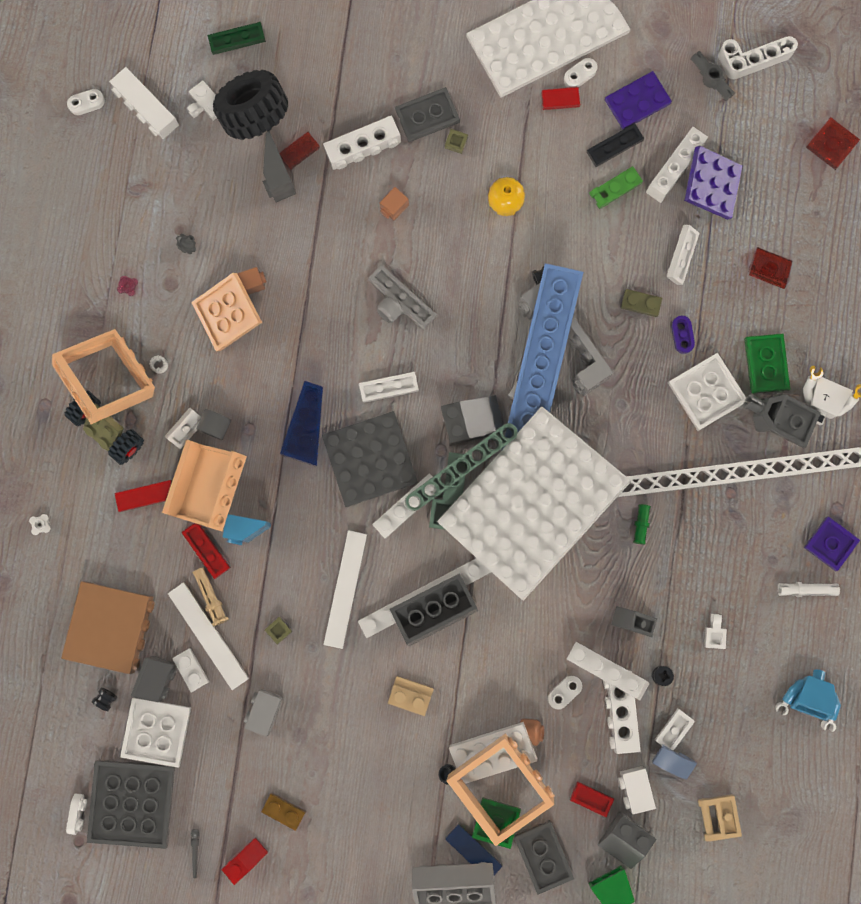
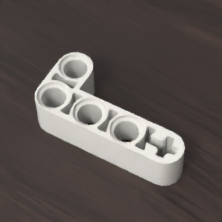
M788 36L742 53L737 41L729 39L723 43L718 57L727 77L734 80L790 59L797 49L798 43L795 38Z

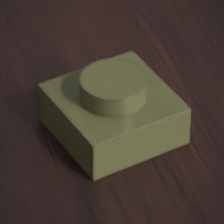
M451 129L445 143V149L462 154L468 134Z
M278 617L265 629L277 645L293 632L281 617Z

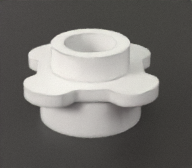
M46 514L30 518L29 522L32 524L31 533L33 535L50 531L49 517Z

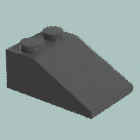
M268 131L266 132L263 167V174L266 180L262 182L269 198L273 197L275 202H279L295 195L296 192L271 133Z
M496 395L441 406L450 446L488 437L504 425Z

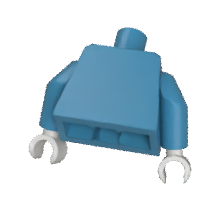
M816 669L813 671L812 676L799 679L789 687L782 698L783 702L777 703L775 710L778 711L779 707L784 706L785 710L782 712V715H787L789 711L787 706L791 705L790 708L822 719L821 728L823 730H826L827 725L830 724L829 730L834 732L836 725L833 722L837 720L841 703L835 692V686L824 681L826 673Z

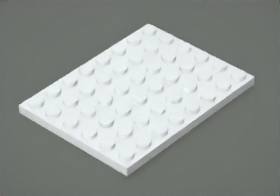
M541 407L518 432L517 437L503 448L437 522L524 601L631 481L545 408Z

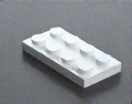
M524 722L450 745L449 750L456 769L505 733L513 741H516L517 749L521 754L524 753L528 757L530 763L537 762V756ZM502 748L461 779L466 784L517 768L518 766L507 751Z

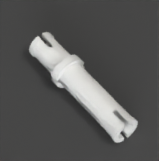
M779 583L778 594L779 596L792 595L796 597L806 595L839 596L840 587H838V583Z

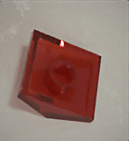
M757 247L749 266V276L785 289L793 261Z

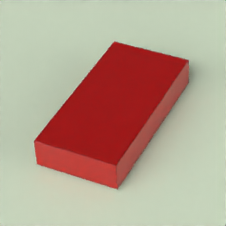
M579 87L548 89L541 92L543 110L580 107Z
M578 781L569 799L606 818L614 802L613 797Z

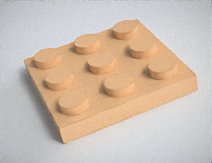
M237 273L230 274L191 302L216 351H222L262 323Z

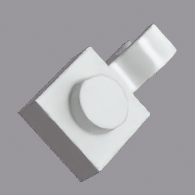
M711 614V628L705 627L704 647L726 649L727 629L721 628L722 615Z

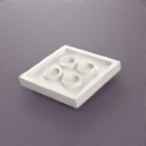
M718 353L668 382L697 431L740 407L744 402H747L745 401V395Z
M133 697L120 757L179 768L191 707L164 702L157 703Z

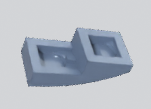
M665 745L661 746L652 760L656 766L686 780L697 765V762L680 752L676 753Z

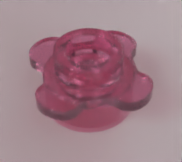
M122 276L117 287L118 293H126L129 296L135 295L134 290L138 285V280Z

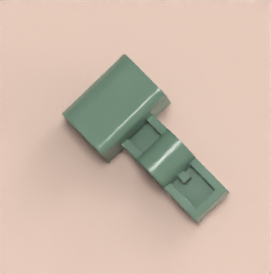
M449 452L447 466L464 454ZM458 462L456 469L459 472H465L466 466L464 463ZM446 474L445 484H449L450 477ZM465 476L443 492V500L433 499L429 528L446 530L437 521L463 494Z

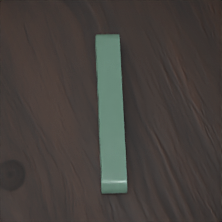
M511 423L503 425L405 498L406 508L410 511L422 508L517 437L518 431L516 426ZM504 428L511 430V438L503 435ZM488 440H494L496 442V449H490L488 447ZM473 451H478L481 454L480 461L472 458ZM458 462L465 464V472H459L456 469ZM442 474L449 475V484L441 482L440 477ZM427 485H431L435 489L432 496L425 493ZM410 497L418 498L419 505L417 507L410 506Z

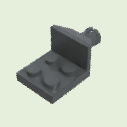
M749 394L746 397L745 401L749 403L744 402L743 407L754 412L753 421L756 431H771L802 448L807 447L821 412L786 394L769 396L763 399H759L753 394Z

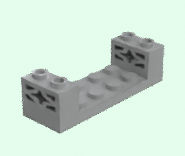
M540 283L520 298V307L518 309L522 316H527L529 320L533 317ZM573 317L568 336L571 340L569 342L575 351L578 350L580 352L582 362L588 366L576 375L573 380V388L584 397L609 380L613 371Z

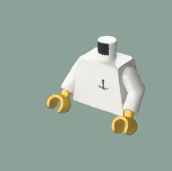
M813 365L810 367L811 376H808L803 387V394L807 406L821 412L816 424L823 425L826 417L832 419L836 416H842L854 407L859 401V397H861V393L858 392L861 384L855 387V393L853 394V390L821 377L823 375L821 367L819 372L813 373L815 370Z

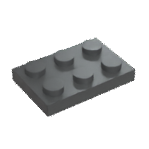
M446 87L395 107L408 142L460 123V118Z
M550 820L514 835L537 895L574 880Z

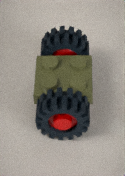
M87 390L86 393L96 408H100V400ZM75 399L64 412L65 417L75 426L84 424L83 430L85 433L98 442L103 449L107 450L108 455L119 465L127 463L129 459L131 460L133 455H136L137 451L144 444V439L133 429L122 433L124 428L111 416L90 424Z

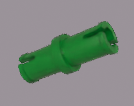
M638 505L637 521H634L636 528L633 543L646 544L647 528L650 527L648 520L651 506Z

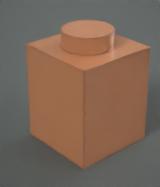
M394 187L380 202V212L386 218L390 217L394 221L409 206V199Z
M257 267L237 273L248 295L265 290L264 283L267 282L265 275Z

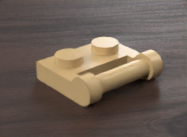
M733 794L698 799L706 831L704 834L705 841L742 836L735 796ZM712 805L715 806L719 832L713 831L709 806Z

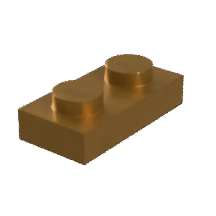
M273 793L270 794L261 811L263 814L294 831L297 830L306 811Z

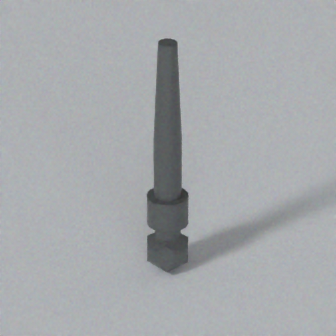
M193 829L191 831V836L193 837L191 839L193 878H197L199 830Z

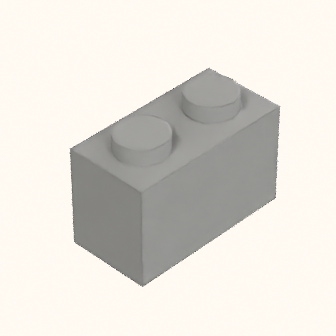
M263 689L259 690L258 693L255 692L251 700V704H254L252 710L247 712L244 719L246 723L245 729L266 737L270 735L283 697Z

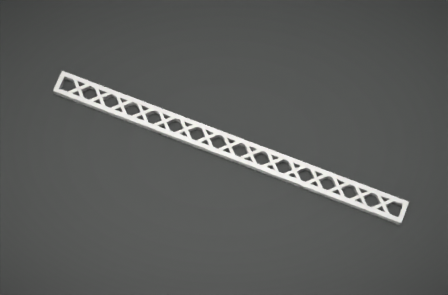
M861 447L626 476L630 479V484L633 487L629 492H621L618 497L861 467ZM852 453L860 457L857 463L848 459ZM833 455L841 459L837 466L829 461ZM814 457L822 461L819 468L810 464ZM795 460L804 464L798 471L791 466ZM776 462L784 466L781 473L772 468ZM758 464L766 469L762 475H758L753 471ZM738 467H742L747 471L742 478L734 473ZM719 469L728 474L724 480L715 476ZM703 471L709 476L705 482H701L696 478L699 472ZM681 474H685L690 478L686 485L677 481ZM662 476L667 477L671 481L667 487H663L658 483ZM642 479H647L652 483L649 489L645 490L639 485Z

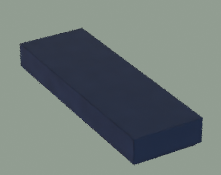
M459 823L446 836L445 840L470 864H479L481 862L493 863L494 876L503 867Z

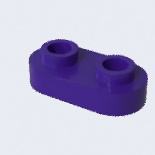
M681 315L673 320L671 329L675 349L681 354H687L693 350L695 340L690 319ZM678 324H682L684 328L679 329ZM681 342H685L687 347H682Z

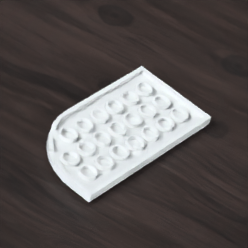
M532 0L468 32L466 37L500 98L628 34L630 28L618 8L610 0Z

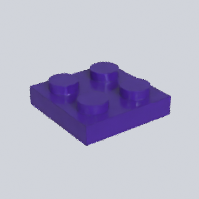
M826 517L804 548L831 569L838 571L860 540L833 519Z

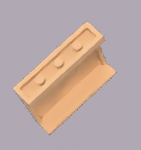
M186 440L162 513L223 531L247 456L234 451L230 452Z

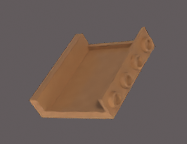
M81 581L61 659L126 674L135 673V670L137 671L140 666V659H138L140 651H143L145 646L144 633L148 631L150 625L148 620L149 613H152L155 605L153 596H145Z

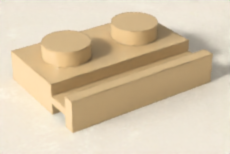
M397 676L388 704L425 716L434 688Z

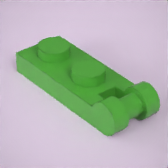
M632 166L603 185L594 188L589 192V195L596 200L597 207L601 209L641 185L643 180ZM603 192H604L605 195L607 196L606 198H603V197H602L601 194H602Z

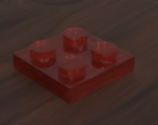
M830 117L806 148L836 170L860 139Z

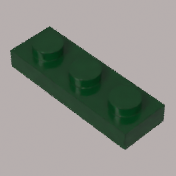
M261 22L207 35L213 55L266 42Z

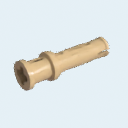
M202 567L193 571L192 573L207 604L205 609L212 618V626L214 627L228 621L229 618L225 616L222 609L223 604L220 600H217L205 568Z

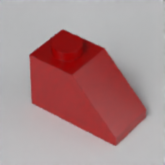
M255 837L225 864L221 870L235 885L261 861L268 851Z

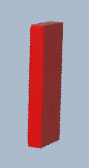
M172 480L114 493L118 512L165 502Z
M194 523L181 532L214 579H217L231 568L200 524Z

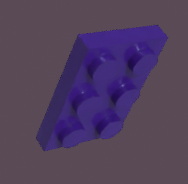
M654 71L605 97V102L622 130L669 106L672 102Z

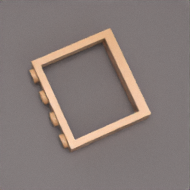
M116 329L52 354V366L90 424L153 397L155 389L152 384L153 380L145 374L143 365L137 362L134 352L128 349L124 337H120ZM112 346L141 390L97 409L68 363Z
M506 733L452 771L447 777L448 784L495 846L552 807L555 796L551 788L543 784L541 774L536 769L533 770L531 768L528 757L524 753L521 754L519 752L516 741H513L511 737L509 738ZM504 748L543 801L500 831L461 778Z

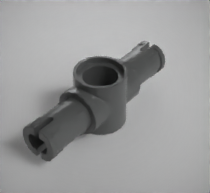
M698 51L697 54L695 53L691 57V61L700 69V74L703 76V83L706 87L716 89L725 101L735 94L725 82L726 79L723 76L721 66L712 62L709 63L701 51ZM709 74L715 75L716 78H712Z

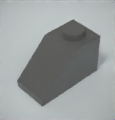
M616 606L611 625L652 637L657 618Z

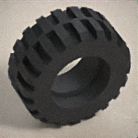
M252 70V72H245L241 76L234 77L235 79L228 81L224 87H221L213 100V112L224 131L230 137L240 140L245 138L252 139L254 136L259 137L264 132L270 131L273 126H277L280 123V119L284 118L285 112L288 109V98L277 77L266 70Z

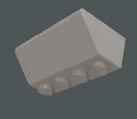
M481 862L479 864L462 863L459 865L443 864L429 867H412V892L415 904H496L493 863Z

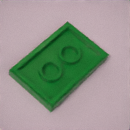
M784 334L745 337L751 394L789 391L791 388Z

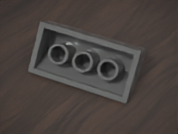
M459 573L390 608V611L406 644L411 646L478 612V608Z

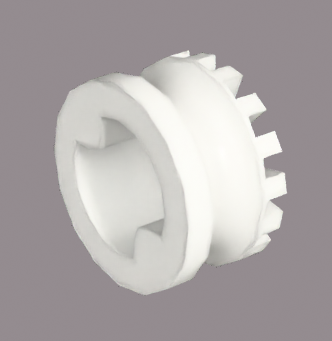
M157 355L151 358L149 365L155 373L161 374L168 369V362L164 357ZM156 361H163L164 365L162 368L158 367L155 369L154 364Z

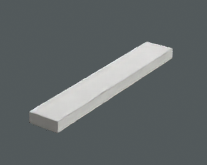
M348 530L323 645L343 649L367 534Z
M183 582L168 593L169 597L231 690L247 681L249 677L215 626H212L211 620L186 583Z

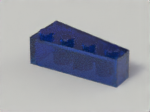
M304 381L280 452L281 456L317 467L322 386Z

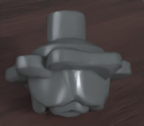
M180 234V236L176 237V246L183 253L192 254V252L196 251V242L192 235Z

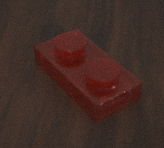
M306 132L279 154L290 170H292L317 151L320 146L311 134Z

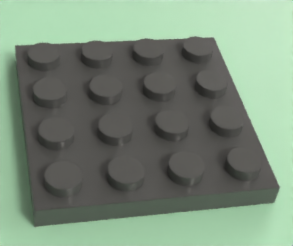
M394 411L322 435L345 507L418 484Z
M95 761L86 843L166 849L168 847L175 767Z

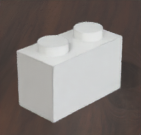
M640 766L620 771L621 777L618 778L621 790L624 789L626 797L623 798L626 810L629 809L632 814L656 809L646 768Z

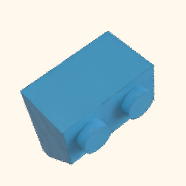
M228 514L223 538H227V542L231 544L242 545L243 542L249 543L271 528V523Z

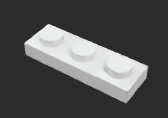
M683 225L670 268L668 269L667 278L677 285H683L699 236V232L690 225Z
M415 372L359 383L363 403L419 391Z

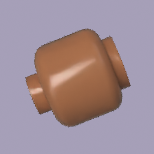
M522 719L520 723L524 722L532 746H537L540 741H543L544 726L541 725L539 720Z

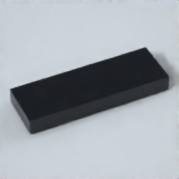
M634 123L589 148L586 153L595 167H598L644 140V137Z

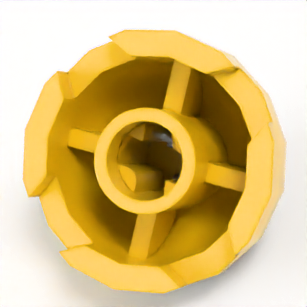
M499 178L489 189V206L498 215H514L524 204V188L514 178Z

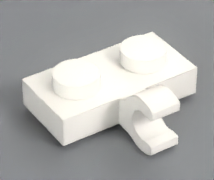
M202 80L189 91V94L197 103H192L187 109L193 118L197 117L202 111H205L214 121L217 118L213 112V100L216 95Z

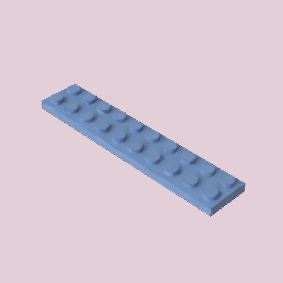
M545 263L508 423L516 426L518 432L541 407L545 408L549 413L551 411L584 273L582 271ZM507 428L505 437L511 438L512 432Z

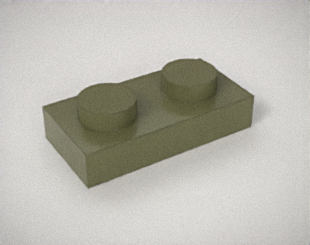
M625 289L621 309L658 317L662 298Z

